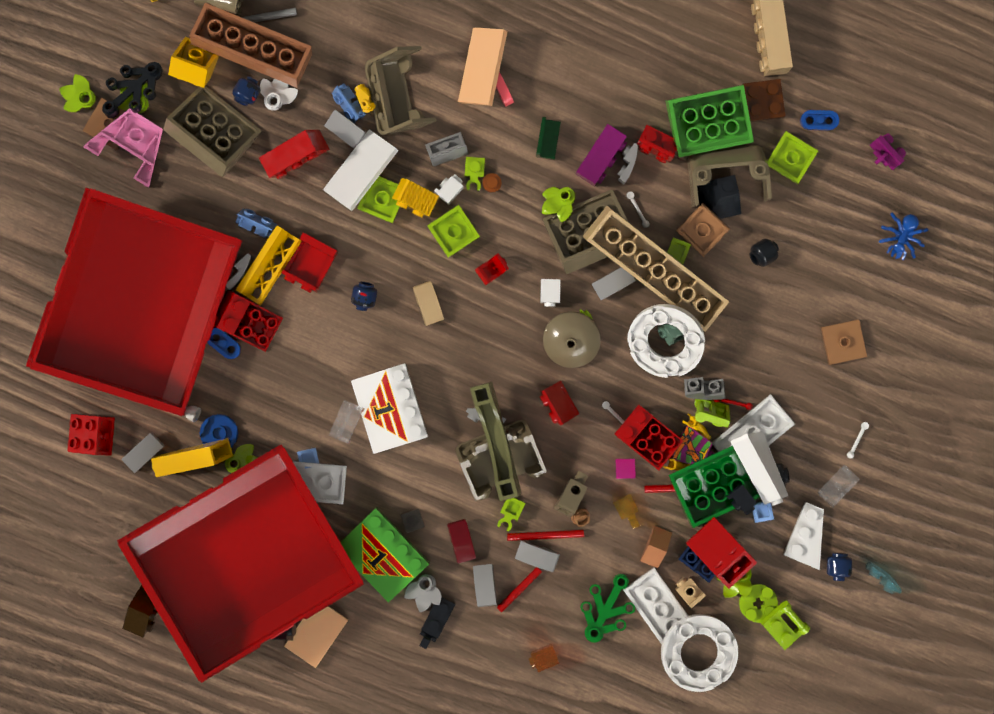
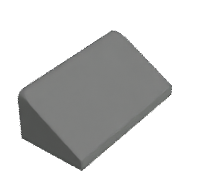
M337 110L333 111L324 125L352 148H355L366 134Z
M461 132L425 144L432 166H437L468 154Z

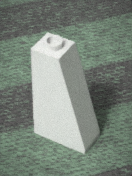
M763 431L749 433L732 440V446L764 505L771 503L774 506L782 503V498L787 497L788 493Z

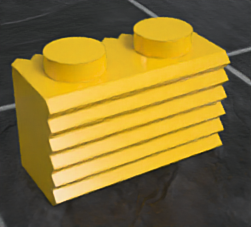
M405 178L400 180L392 196V199L397 201V206L403 209L409 207L413 209L412 213L421 218L423 215L430 216L439 198V195Z

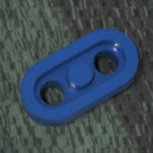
M808 110L801 115L800 124L806 130L830 131L838 126L839 116L836 112L830 110ZM808 117L813 120L812 124L807 123L806 119ZM826 118H830L832 123L827 124Z
M213 328L210 340L207 343L225 358H237L241 353L239 343L224 331ZM215 334H218L220 336V339L218 341H214L213 339ZM230 346H233L235 348V351L233 353H229L228 348Z

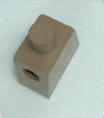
M578 471L574 479L568 480L553 509L568 517L573 516L588 488L584 485L588 476ZM572 489L577 491L576 495L571 492Z

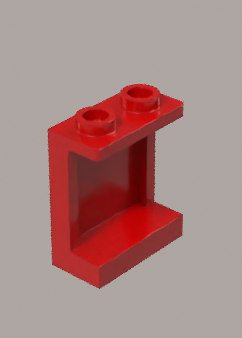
M302 233L300 237L302 242L281 273L285 275L284 279L292 284L295 281L302 284L301 288L309 293L312 290L317 292L338 251Z

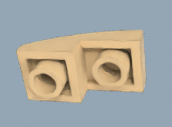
M428 281L414 286L413 291L425 325L444 320L432 282Z

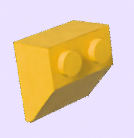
M185 37L171 56L168 75L204 88L212 76L219 56L192 45L190 38Z

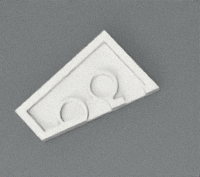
M804 502L783 555L820 570L824 509Z

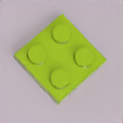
M785 131L767 163L773 170L799 184L818 150Z
M379 176L363 196L357 209L393 224L400 207L396 205L397 201L392 199V196L399 184Z
M460 205L427 225L448 258L480 238Z

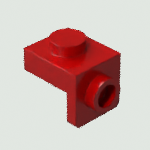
M497 253L490 260L477 267L475 271L486 286L504 274L509 267L506 260Z

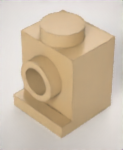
M683 577L676 583L677 587L675 590L690 608H693L706 596L690 577L687 579ZM688 588L693 589V593L691 595L686 594V590Z

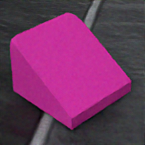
M615 459L616 479L636 478L635 459Z

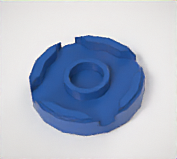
M222 414L212 415L205 419L199 432L203 444L228 438L231 448L237 442L239 435L238 427L234 420Z

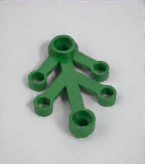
M622 573L615 575L613 578L614 587L605 605L600 594V586L598 584L590 586L589 591L593 595L599 616L595 622L591 613V603L589 601L581 603L580 608L584 612L588 624L585 628V637L588 641L596 643L603 638L605 633L625 630L626 622L623 619H617L615 623L603 626L608 618L624 613L632 614L635 611V605L632 602H626L623 606L611 609L621 589H625L629 584L626 575ZM620 578L625 580L623 585H618ZM594 586L599 588L598 593L592 592ZM589 604V610H584L583 605ZM629 604L633 606L631 611L626 610V606ZM623 622V628H618L617 623ZM597 630V636H592L591 631Z

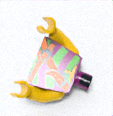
M689 413L687 415L690 416V420L688 422L682 421L685 427L680 438L684 442L669 458V465L663 466L665 469L678 471L715 454L710 451L713 444L710 441V434L704 425L697 422L695 417Z

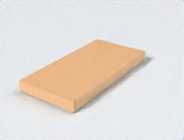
M473 28L458 99L459 103L484 106L493 105L508 31L504 29Z

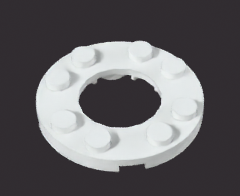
M658 304L644 309L635 317L628 332L627 339L631 350L630 354L634 361L648 373L659 377L682 376L690 372L701 360L705 349V335L698 320L687 310L675 305ZM663 324L677 327L684 335L685 347L683 351L672 357H664L657 354L651 349L648 342L650 330L657 325Z
M695 614L680 619L668 630L662 642L661 660L666 673L678 686L689 691L704 692L714 689V687L725 682L731 676L738 660V645L729 627L721 620L710 615ZM696 634H705L711 637L717 646L715 662L709 668L702 671H694L687 668L681 658V648L684 642Z

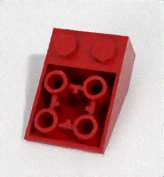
M227 290L217 310V319L214 326L266 352L283 318Z
M561 380L540 391L542 395L539 398L544 407L548 406L551 412L548 414L554 424L558 423L561 426L579 415Z
M640 405L635 408L615 432L617 438L658 471L684 442Z
M715 517L686 542L691 550L728 589L757 564L752 555Z

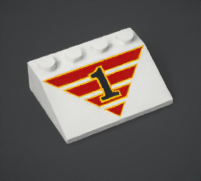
M405 363L351 381L373 454L428 437Z

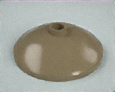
M564 312L555 316L547 324L543 334V345L549 358L556 364L567 368H577L588 364L594 359L600 348L601 338L597 325L591 318L579 312ZM573 341L575 344L573 346H569L567 342Z

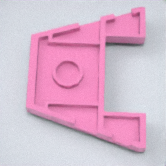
M129 108L83 147L99 156L108 140H111L143 161L133 179L149 187L163 129L140 114L132 112Z

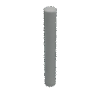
M290 8L242 18L256 23L295 16L297 11L296 8Z

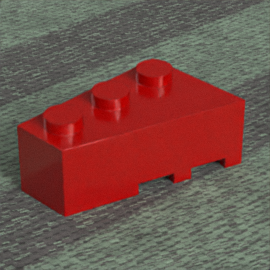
M304 130L259 157V160L269 178L281 179L287 175L288 171L300 168L307 161L317 158L330 149L320 130Z

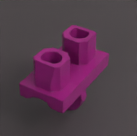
M889 133L879 136L869 146L874 150L873 153L877 157L874 161L876 165L882 162L885 167L888 165L891 170H894L905 161L903 158L906 155V151L902 147H898L895 150L890 145L894 140Z

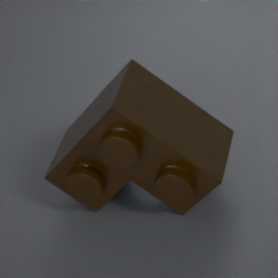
M142 585L128 606L122 629L144 638L147 631H152L158 612Z

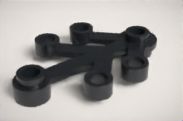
M151 62L144 68H131L129 65H124L120 68V73L124 78L141 76L137 80L117 81L113 77L108 78L106 86L109 90L127 89L113 101H107L103 104L102 111L107 118L117 117L120 112L119 106L132 94L133 100L130 101L129 108L134 113L140 112L142 109V87L147 81L148 87L143 91L144 96L147 100H153L156 97V80L161 78L163 72L161 65L157 62Z

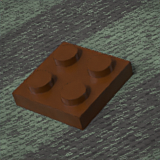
M781 79L742 84L745 89L750 122L786 117Z

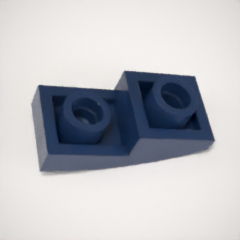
M689 546L678 559L709 583L715 576Z

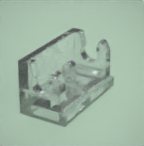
M344 400L329 436L350 444L351 436L365 408Z
M843 465L818 491V494L830 507L834 508L860 479Z

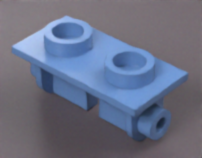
M345 83L340 86L337 85L332 92L333 99L344 110L346 118L355 124L359 118L361 119L366 116V113L362 111L363 109L358 100L352 103L351 100L356 96L348 85L346 86Z
M242 209L237 214L238 217L235 222L239 227L248 231H252L253 226H256L254 233L264 238H269L273 232L272 230L278 225L272 219L261 217L251 209Z

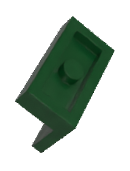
M542 117L536 152L537 158L555 160L561 122L547 120L546 117Z

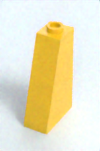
M226 438L158 455L151 459L152 469L155 472V476L160 477L214 466L233 457L229 439Z

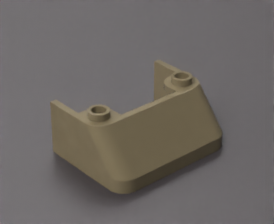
M421 46L395 47L366 62L365 73L372 103L376 104L373 112L377 130L381 135L418 129L437 121L436 117L424 118L419 109L412 110L405 73L411 70L413 64L411 54L422 50Z
M759 145L733 146L689 155L687 158L692 208H696L699 205L697 186L706 185L711 180V169L749 165L752 178L762 180L764 202L772 198L769 166L764 150Z

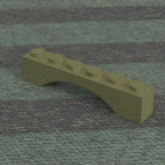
M493 382L473 386L470 390L488 443L499 500L503 501L519 497L522 492Z

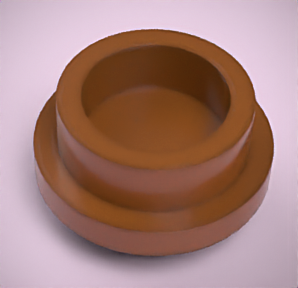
M490 173L484 177L483 187L486 191L493 193L501 188L502 181L497 174Z

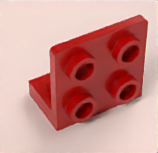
M646 125L637 143L638 150L646 155H649V153L655 155V159L662 163H670L676 152L674 138Z
M71 414L67 451L112 456L115 417Z

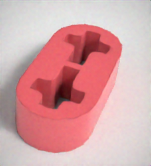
M499 72L496 90L506 107L513 104L514 101Z

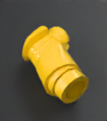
M365 84L356 86L354 89L355 95L363 109L362 111L365 113L372 112L376 104L372 103L369 88Z

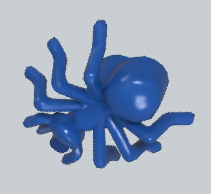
M893 212L890 213L893 220L898 224L897 230L884 225L881 228L894 232L896 237L881 239L879 243L898 240V243L890 246L886 253L891 251V257L896 253L895 259L900 258L904 253L902 260H905L907 252L905 251L904 244H906L911 251L912 258H916L915 249L908 240L924 247L925 244L921 240L913 238V235L927 232L928 228L914 231L919 225L917 216L913 214L907 215L902 219L901 224L900 219Z

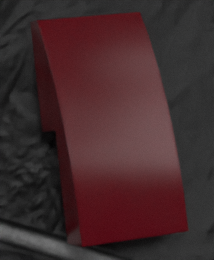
M466 519L448 523V532L457 563L476 559Z

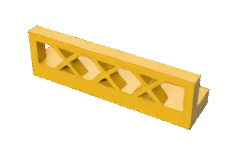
M277 225L236 288V291L261 306L302 241ZM288 237L294 240L292 246L285 249L284 243ZM282 255V262L274 265L275 257ZM271 271V279L264 282L265 273ZM261 287L262 293L257 299L252 296L254 290Z

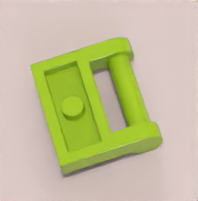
M694 400V405L697 408L695 413L697 422L708 421L717 427L724 426L728 428L730 424L729 405L718 403L714 400ZM704 407L709 408V412L705 411Z
M783 601L760 622L784 650L792 645L801 635L807 634L810 630V626L798 617L788 601ZM783 613H786L797 626L796 629L792 630L782 619L781 615Z

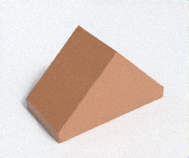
M654 525L640 561L659 568L667 553L672 532Z

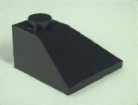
M735 175L709 181L706 185L697 186L699 205L704 203L720 219L741 215L740 193Z

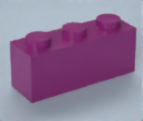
M607 124L576 171V175L594 187L597 183L601 184L606 177L604 171L607 167L611 168L617 160L614 157L617 151L622 152L625 148L627 136Z

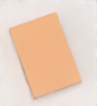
M328 606L308 619L303 618L296 628L293 641H287L284 647L316 668L349 619Z

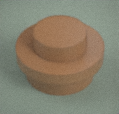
M578 509L571 517V520L578 527H583L589 523L590 513L587 509Z

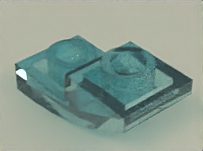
M867 563L865 569L870 571L869 575L880 579V576H882L879 584L884 586V591L894 594V592L901 593V588L887 572L873 563Z

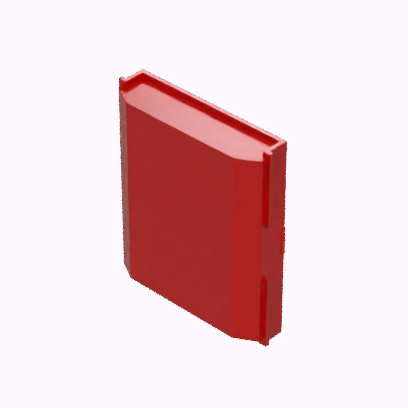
M85 188L64 250L67 256L61 268L52 301H48L26 367L169 413L184 416L205 354L204 349L207 341L210 340L217 319L216 313L219 304L222 303L227 288L226 284L230 279L242 241L95 189Z
M282 444L224 477L222 484L215 488L211 487L197 495L183 507L175 506L117 540L118 546L198 681L201 683L260 648V644L269 639L272 640L294 627V624L303 618L308 619L364 585L362 578Z

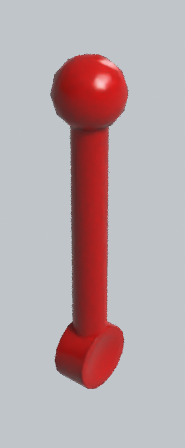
M729 399L714 400L718 403L725 402L746 407L747 410L753 408L752 403L749 402L742 403Z

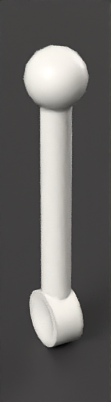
M628 192L627 198L632 201L639 214L642 226L644 228L649 227L650 223L644 218L637 205L634 193Z
M603 402L602 407L608 409L623 424L625 421L610 407L609 402Z
M867 422L861 424L859 435L851 451L847 453L849 459L854 457V451L864 431L869 428Z

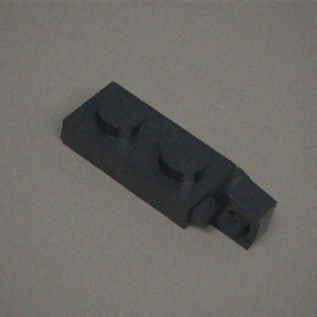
M442 597L440 605H433L421 628L420 635L423 636V639L419 645L420 647L427 649L430 641L436 642L456 605L455 603Z

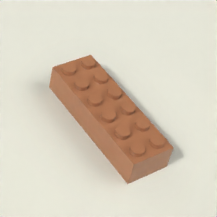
M207 3L204 4L189 35L191 44L296 88L312 56V46Z

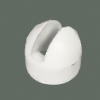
M197 406L187 407L185 411L186 418L196 422L200 416L201 408Z

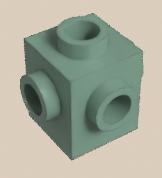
M663 324L657 327L660 337L664 338L669 346L684 339L683 333L673 325Z

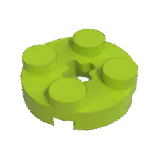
M752 584L750 595L747 598L741 595L739 597L741 613L748 620L760 623L778 606L776 594L771 588L763 584ZM756 598H759L760 601H763L761 608L753 606V602H756Z

